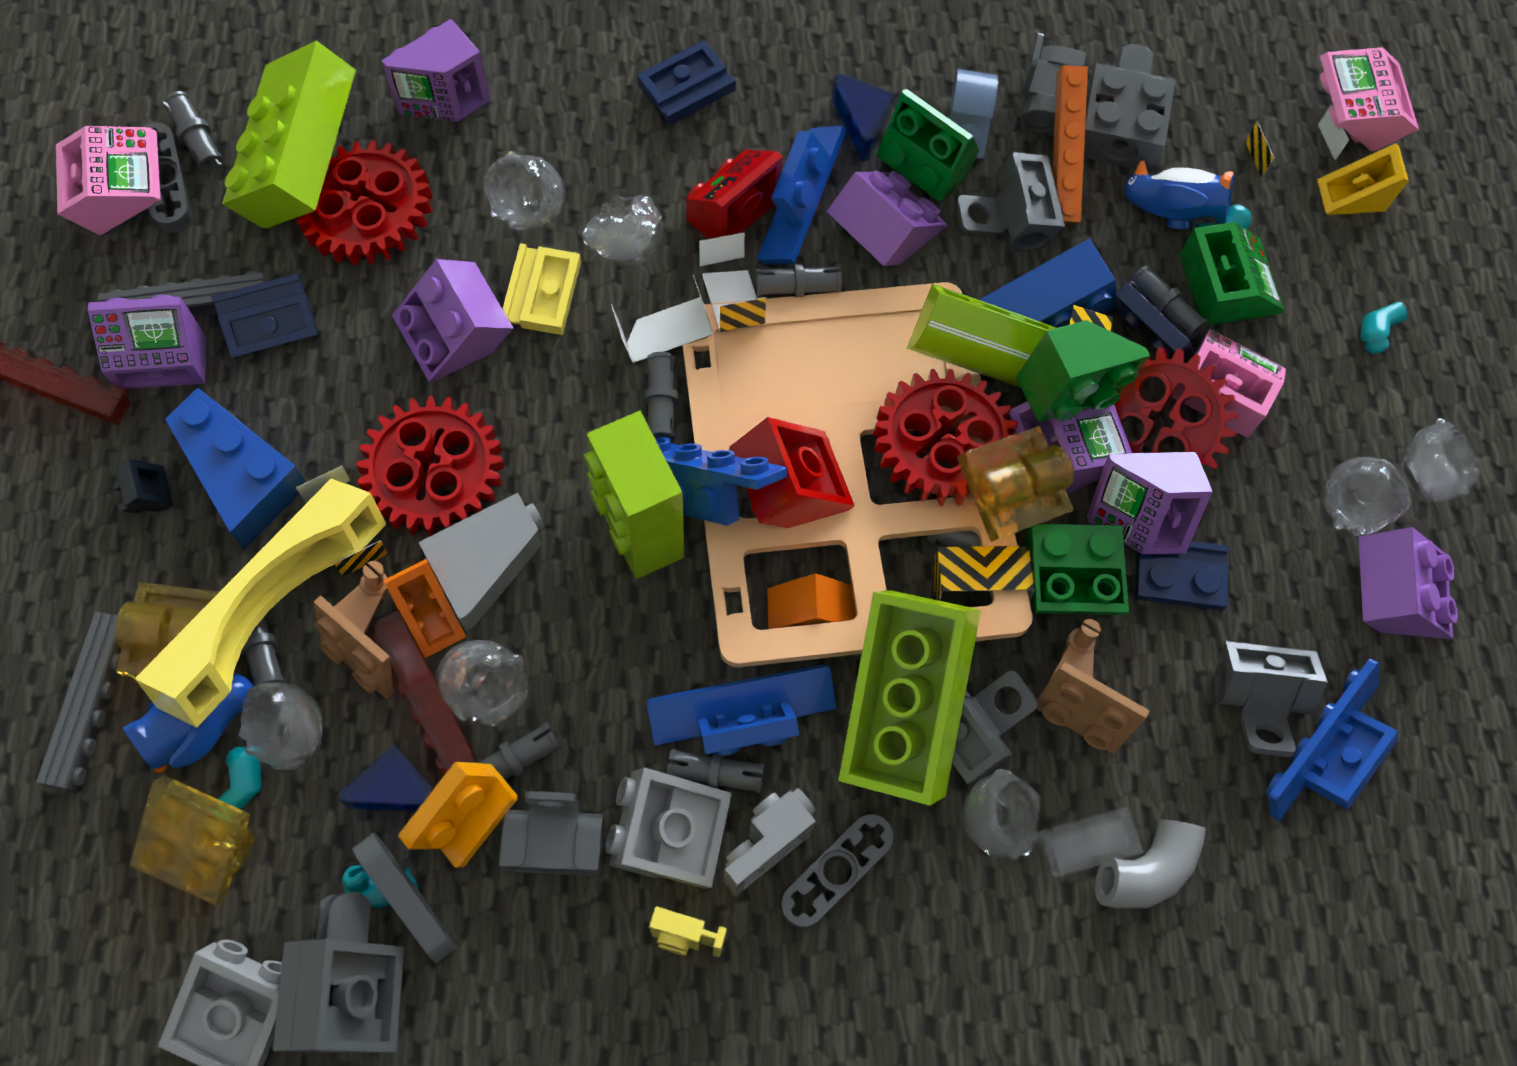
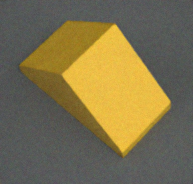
M1396 143L1317 179L1327 215L1385 212L1409 182L1400 148Z

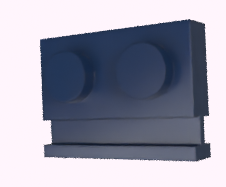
M705 40L637 74L638 86L658 113H662L668 126L736 90L735 78L728 75L725 65Z
M299 273L211 296L231 358L319 334Z
M1129 282L1115 293L1119 304L1123 307L1118 314L1134 330H1137L1142 325L1153 336L1148 342L1156 351L1158 347L1164 348L1167 358L1174 355L1177 348L1183 350L1184 357L1192 351L1191 344L1189 343L1190 340Z
M1191 541L1186 553L1142 554L1137 551L1135 600L1224 611L1228 607V564H1226L1229 546Z

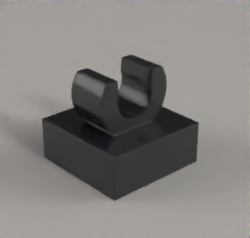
M126 458L115 466L118 480L113 484V489L120 491L123 498V503L117 506L118 511L127 513H139L142 510L161 512L173 506L164 466Z

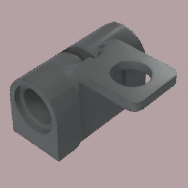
M1038 33L1023 85L1022 95L1025 100L1020 123L1027 131L1054 137L1057 71L1063 65L1084 66L1087 52L1055 45L1043 46L1041 48L1044 34Z
M1012 152L996 172L999 193L995 198L960 195L955 201L960 228L964 233L992 236L1009 234L1012 249L1018 252L1038 250L1045 247L1065 227L1049 157L1046 155ZM974 206L981 209L986 215L987 222L985 224L974 222L968 214V208Z
M1225 641L1215 670V701L1218 704L1238 706V716L1249 751L1257 754L1292 757L1295 754L1296 746L1287 720L1289 713L1313 714L1322 697L1327 679L1317 651ZM1261 729L1269 730L1278 735L1281 742L1274 744L1265 742L1257 736L1255 731Z
M1016 671L1006 672L974 697H971L966 690L952 763L967 784L979 780L1013 755L1000 736L1034 712L1039 706L1038 700ZM1004 687L1016 689L1021 696V706L1013 714L1003 713L997 707V693Z
M527 791L525 792V801L529 806V810H509L504 816L499 866L504 872L601 876L605 826L604 814L580 813L579 802L575 794Z

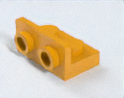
M454 762L398 836L408 849H441L454 867H465L517 801V794L492 764Z

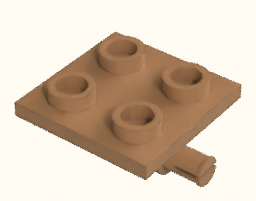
M369 561L367 562L368 567L366 565L363 566V577L361 578L360 585L334 607L322 596H319L313 602L317 618L315 626L320 633L321 642L319 646L324 654L336 664L344 661L354 670L352 673L354 679L365 691L373 693L376 690L387 700L394 693L390 656L367 637L365 633L378 607L382 606L381 601L385 603V595L388 589L383 580L388 577L383 573L384 569L381 563Z
M1087 619L1084 620L1080 628L1074 629L1067 637V647L1063 649L1062 658L1050 681L1037 698L1039 702L1037 710L1041 711L1049 722L1058 726H1066L1084 736L1085 741L1092 747L1099 750H1108L1115 754L1147 718L1150 711L1093 678L1095 638L1101 632V627L1095 620Z

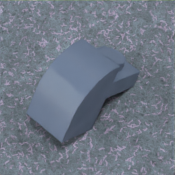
M956 68L949 105V119L973 135L979 149L976 158L984 159L990 122L994 113L998 75Z

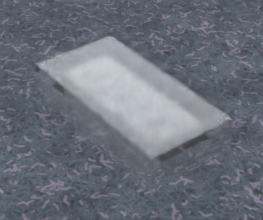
M1128 807L1044 829L1036 833L1051 880L1099 867L1109 857L1124 860L1144 853Z

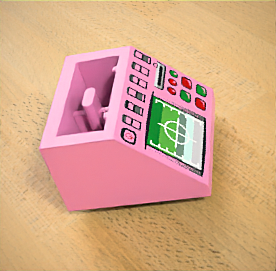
M1384 48L1334 51L1320 56L1324 72L1320 74V80L1326 93L1331 95L1333 106L1329 107L1331 119L1338 129L1343 127L1355 143L1361 142L1370 151H1377L1419 130L1400 64Z
M84 126L57 143V214L101 236L159 202L160 182L157 132L146 127Z
M1209 329L1195 353L1201 356L1198 369L1202 371L1207 366L1213 364L1216 366V369L1210 379L1213 382L1223 378L1228 380V383L1220 390L1221 395H1235L1236 399L1225 405V409L1228 412L1238 413L1239 417L1226 421V427L1249 438L1267 416L1284 383L1286 369ZM1184 384L1177 385L1172 398L1178 400L1185 389ZM1191 397L1184 403L1204 415L1206 414V404L1200 397Z

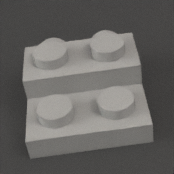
M648 768L632 771L630 778L624 777L617 791L616 804L623 806L619 825L613 824L606 837L605 852L612 854L609 866L652 878L662 877L703 889L712 888L732 793Z
M796 788L793 792L790 790L781 798L776 793H773L753 809L752 812L755 815L751 819L750 839L740 844L726 857L728 862L725 865L723 882L735 897L810 837L816 822L811 815L816 811L810 800L800 789Z
M220 940L218 943L213 942L195 952L158 1047L198 1066H263L274 1041L282 963L267 960L260 964L246 957L247 948L232 940Z

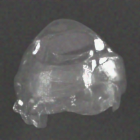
M510 151L505 157H501L492 163L484 176L485 197L488 199L489 206L491 207V215L493 218L506 220L511 229L526 230L544 227L557 219L564 208L566 201L564 182L556 169L540 157L527 154L519 155L515 151Z
M644 194L628 198L615 195L612 199V205L608 203L602 204L598 216H592L581 235L586 245L591 247L592 252L603 261H614L626 265L644 263L655 254L659 224L662 218L661 213L653 204V200Z
M1438 418L1433 426L1426 427L1415 434L1414 438L1405 447L1398 467V478L1404 486L1439 502L1451 500L1459 496H1467L1470 492V487L1478 481L1481 473L1480 469L1474 465L1476 457L1467 437L1455 425L1441 418Z
M1357 457L1346 460L1329 473L1322 488L1323 505L1327 514L1333 519V527L1336 530L1346 529L1355 536L1368 535L1380 530L1387 524H1391L1399 517L1404 516L1408 509L1412 507V499L1410 498V491L1405 479L1385 459Z
M473 640L461 643L448 651L438 666L436 683L439 694L459 720L465 721L469 718L482 724L495 726L502 719L506 720L513 713H516L528 698L529 685L528 677L523 668V657L515 655L502 644L489 640Z
M278 682L260 683L247 690L242 705V723L239 737L247 741L246 754L254 756L260 762L282 771H293L311 763L318 755L326 725L325 715L312 696L294 684Z
M997 769L994 774L979 779L967 795L962 813V827L967 836L987 854L1018 860L1020 855L1027 856L1030 854L1033 846L1041 840L1040 832L1036 830V824L1039 820L1040 797L1026 781L1014 776L1011 771Z

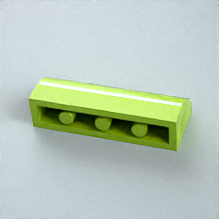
M932 284L907 349L1020 387L1016 376L1045 332L1057 327Z

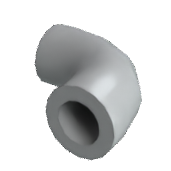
M1157 819L1156 833L1152 845L1142 857L1136 860H1122L1109 857L1101 863L1095 880V893L1099 904L1116 909H1146L1175 896L1195 872L1204 845L1206 828L1186 822Z

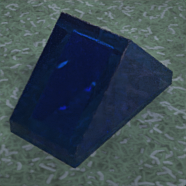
M844 74L835 75L831 99L860 161H867L890 118L894 94Z
M394 745L340 791L339 802L348 809L417 811L433 791V788Z

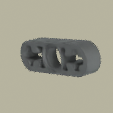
M159 122L149 123L143 127L155 130L157 138L162 139L160 141V148L163 156L158 157L159 173L163 171L175 173V177L170 183L160 185V201L148 207L149 213L161 230L171 233L185 229L193 217L178 141L167 125ZM171 197L177 208L174 210V216L166 217L165 215L168 213V207L164 198Z
M874 814L860 817L785 891L781 901V912L784 919L791 926L806 929L816 925L886 855L892 846L894 838L892 827L888 821ZM862 827L869 831L877 827L882 832L878 840L883 846L879 849L874 845L868 846L859 856L867 861V864L864 867H860L854 854L841 846L848 842L853 850L863 838V834L860 831ZM840 858L848 863L851 869V877L845 884L834 885L827 881L823 868L828 860ZM814 875L819 886L826 892L834 895V897L830 901H826L823 893H821L811 906L815 912L813 916L809 917L807 914L802 913L796 917L791 912L795 905L791 897L796 893L802 898L807 896L815 887L814 884L807 880Z
M372 833L352 848L364 870L434 963L437 964L457 949L455 941L441 920L375 833Z

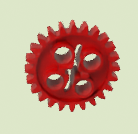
M371 140L367 149H362L359 142L354 141L351 152H346L341 145L338 146V156L334 159L330 158L316 210L298 217L299 219L296 222L310 246H316L323 257L331 253L337 263L341 262L347 255L352 266H356L360 257L365 256L369 264L372 265L375 261V254L381 253L384 258L389 260L391 259L390 248L395 246L398 250L404 252L406 248L402 240L409 238L417 241L419 238L414 227H427L428 225L423 214L432 213L429 200L433 198V194L425 171L421 170L416 158L409 159L404 148L395 153L392 144L389 142L382 150H379L375 140Z
M1158 347L1155 360L1151 361L1150 357L1138 370V377L1126 385L1119 394L1120 400L1114 404L1122 427L1126 419L1131 416L1138 417L1144 424L1143 436L1135 442L1128 440L1132 453H1143L1146 442L1158 425V421L1153 418L1156 411L1164 412L1167 409L1177 385L1182 383L1185 389L1169 414V417L1175 421L1172 427H1163L1160 430L1150 453H1162L1161 447L1165 439L1175 436L1182 440L1185 447L1184 452L1197 453L1201 465L1206 464L1214 469L1219 467L1213 454L1215 452L1229 454L1231 451L1221 441L1223 437L1237 435V432L1226 427V421L1238 418L1239 414L1228 412L1225 409V405L1236 399L1235 395H1221L1220 390L1225 387L1228 380L1223 378L1213 382L1210 379L1215 372V365L1211 364L1201 371L1198 369L1201 356L1195 354L1188 363L1183 362V350L1177 348L1170 360L1167 359L1165 349ZM1153 377L1162 379L1166 386L1165 395L1157 402L1148 401L1143 394L1144 384ZM1191 397H1200L1205 402L1207 411L1202 420L1193 423L1184 417L1182 408L1184 403Z
M931 369L927 381H924L918 373H914L910 386L903 381L898 382L896 394L888 392L884 402L885 406L879 407L876 418L878 422L875 424L873 435L878 437L874 451L885 453L882 456L880 466L881 468L894 466L890 480L891 482L902 478L907 480L904 490L906 494L916 487L921 489L920 496L922 502H925L931 493L937 494L939 506L944 505L948 495H952L957 505L961 506L966 493L977 502L981 498L983 488L993 493L998 480L1005 481L1010 471L1009 467L1013 466L1017 457L1014 451L1020 442V438L1013 434L1018 426V422L1006 420L1012 409L1011 406L998 407L997 403L1001 393L985 394L984 391L987 386L985 380L976 387L970 385V373H966L961 381L955 380L953 369L948 370L945 379H940L935 369ZM940 406L950 407L955 412L944 411ZM969 415L974 416V417L968 419L966 422L964 421V422L961 423V421H962L963 419H965L966 417H968ZM906 430H917L923 436H913L909 434ZM956 430L955 436L951 435ZM970 437H979L985 444L976 443ZM927 451H930V453L923 458L917 457L924 454ZM936 461H946L953 468H943Z
M429 396L426 407L421 408L414 398L410 399V411L404 412L397 405L393 406L396 418L389 420L380 415L378 419L383 429L381 431L372 429L366 431L373 444L359 445L362 456L366 458L356 462L358 471L364 475L357 480L362 490L371 493L383 518L390 516L389 521L394 529L397 530L406 521L410 535H415L420 525H424L430 537L434 535L436 525L442 524L444 529L452 526V521L457 519L462 521L468 518L467 513L470 511L475 514L482 511L481 500L488 502L496 500L494 492L489 486H502L503 483L500 474L496 472L505 469L503 458L497 456L503 451L500 441L493 440L496 437L494 427L492 425L484 426L485 420L481 412L470 417L471 411L467 403L462 404L455 411L450 397L446 398L441 407L436 406L433 396ZM443 431L438 443H435L437 434ZM413 437H425L424 441L419 445H406ZM455 446H468L467 451L463 454H449ZM434 455L436 456L439 464L432 463ZM423 466L429 467L427 475L424 471ZM399 477H413L411 482L405 486H393ZM442 486H457L450 495H436ZM424 487H426L427 491L424 499L421 501L417 500L422 495Z

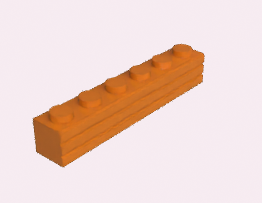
M1063 65L1057 71L1052 174L1065 226H1076L1081 223L1088 66Z

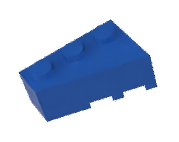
M1090 238L979 299L980 301L1057 328L1070 325L1073 305L1101 314H1107L1118 309L1117 296L1115 295V279Z
M199 388L192 392L165 418L229 532L244 550L300 494L296 487L306 483L292 462Z

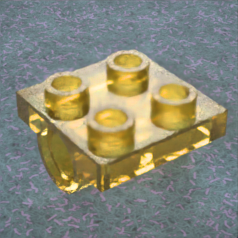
M1040 426L957 456L990 542L1073 511L1065 490L1073 482L1074 472L1072 463L1067 453L1061 447L1047 445Z
M139 582L134 602H126L118 614L115 634L121 652L116 672L121 676L136 678L219 591Z
M163 775L152 782L130 866L213 905H217L226 896L232 876L240 870L254 844L255 833L247 829L251 814Z

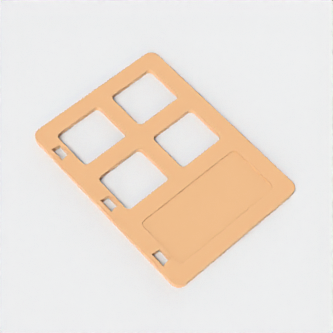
M942 282L804 295V297L766 299L764 324L723 332L719 331L712 304H704L714 334L682 345L694 444H700L702 450L712 452L717 450L731 451L730 446L766 417L823 430L827 435L855 504L849 511L791 528L760 524L757 517L742 518L739 516V521L727 526L704 520L719 650L723 661L732 667H748L862 654L873 592L886 591L878 545L882 540L973 531L979 535L981 546H1017L1004 482L998 480L993 493L983 488L981 498L977 502L968 494L961 506L957 505L953 497L946 498L943 506H939L937 499L926 500L925 502L912 501L877 505L870 499L860 438L864 435L873 434L875 424L878 422L876 418L879 407L885 406L884 402L887 393L896 394L898 382L900 381L910 386L914 373H918L924 381H927L931 369H935L940 379H945L948 370L953 369L955 380L961 381L966 373H970V385L976 387L982 382L979 373L907 349L931 285L935 284L962 294L956 285ZM742 301L724 302V303H713V304H732V303H737V302H742ZM694 351H709L711 367L696 370ZM940 406L944 411L955 412L950 407ZM969 415L968 417H966L965 419H963V420L961 421V423L964 422V421L966 422L968 419H970V418H972V417H974V416ZM970 437L976 443L985 444L979 437ZM829 545H841L845 548L857 615L855 619L758 630L752 625L743 560L746 555ZM991 590L992 603L990 605L971 607L981 610L975 641L1018 637L1025 634L1032 623V611L1027 590ZM724 592H740L742 613L727 615Z

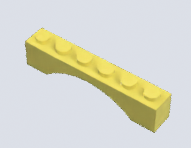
M331 478L135 678L158 709L197 728L231 692L233 674L240 653L251 633L268 611L286 594L311 576L364 549L386 525L371 493Z

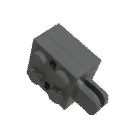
M1129 44L1119 51L1114 66L1096 63L1087 86L1084 158L1135 169L1140 161L1143 160L1146 163L1147 171L1153 172L1166 145L1175 79L1152 75L1154 55L1147 47L1140 44Z
M351 892L326 896L320 901L316 940L284 942L273 1051L396 1053L404 947L368 943L371 903L363 894Z

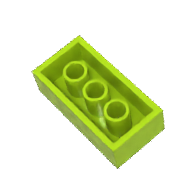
M317 40L266 64L256 97L251 101L247 110L249 120L245 132L240 136L236 144L238 155L234 167L225 179L227 189L222 202L223 205L261 228H270L316 210L356 72L353 67Z
M641 411L586 433L589 452L583 454L589 470L586 474L592 490H590L592 500L600 516H605L610 527L609 533L618 553L624 555L635 579L684 558L683 492Z
M892 590L873 592L838 781L929 806L946 797L981 614L980 609Z

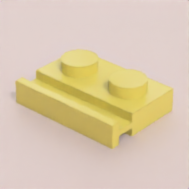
M520 243L503 305V311L510 323L521 325V328L563 335L581 265L580 254L540 246L538 249L527 248L526 244Z
M655 906L649 925L652 936L658 938L659 948L683 956L687 955L688 948L699 951L700 945L704 944L713 947V955L720 957L727 928L719 926L718 933L705 930V921Z

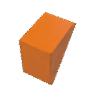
M427 559L383 580L424 658L467 637Z
M817 573L767 588L768 629L849 621L857 616L852 585Z

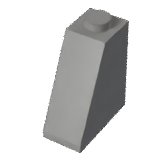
M518 493L418 542L465 632L474 628L542 545L539 530L545 527L542 518L533 503L527 506L524 505Z

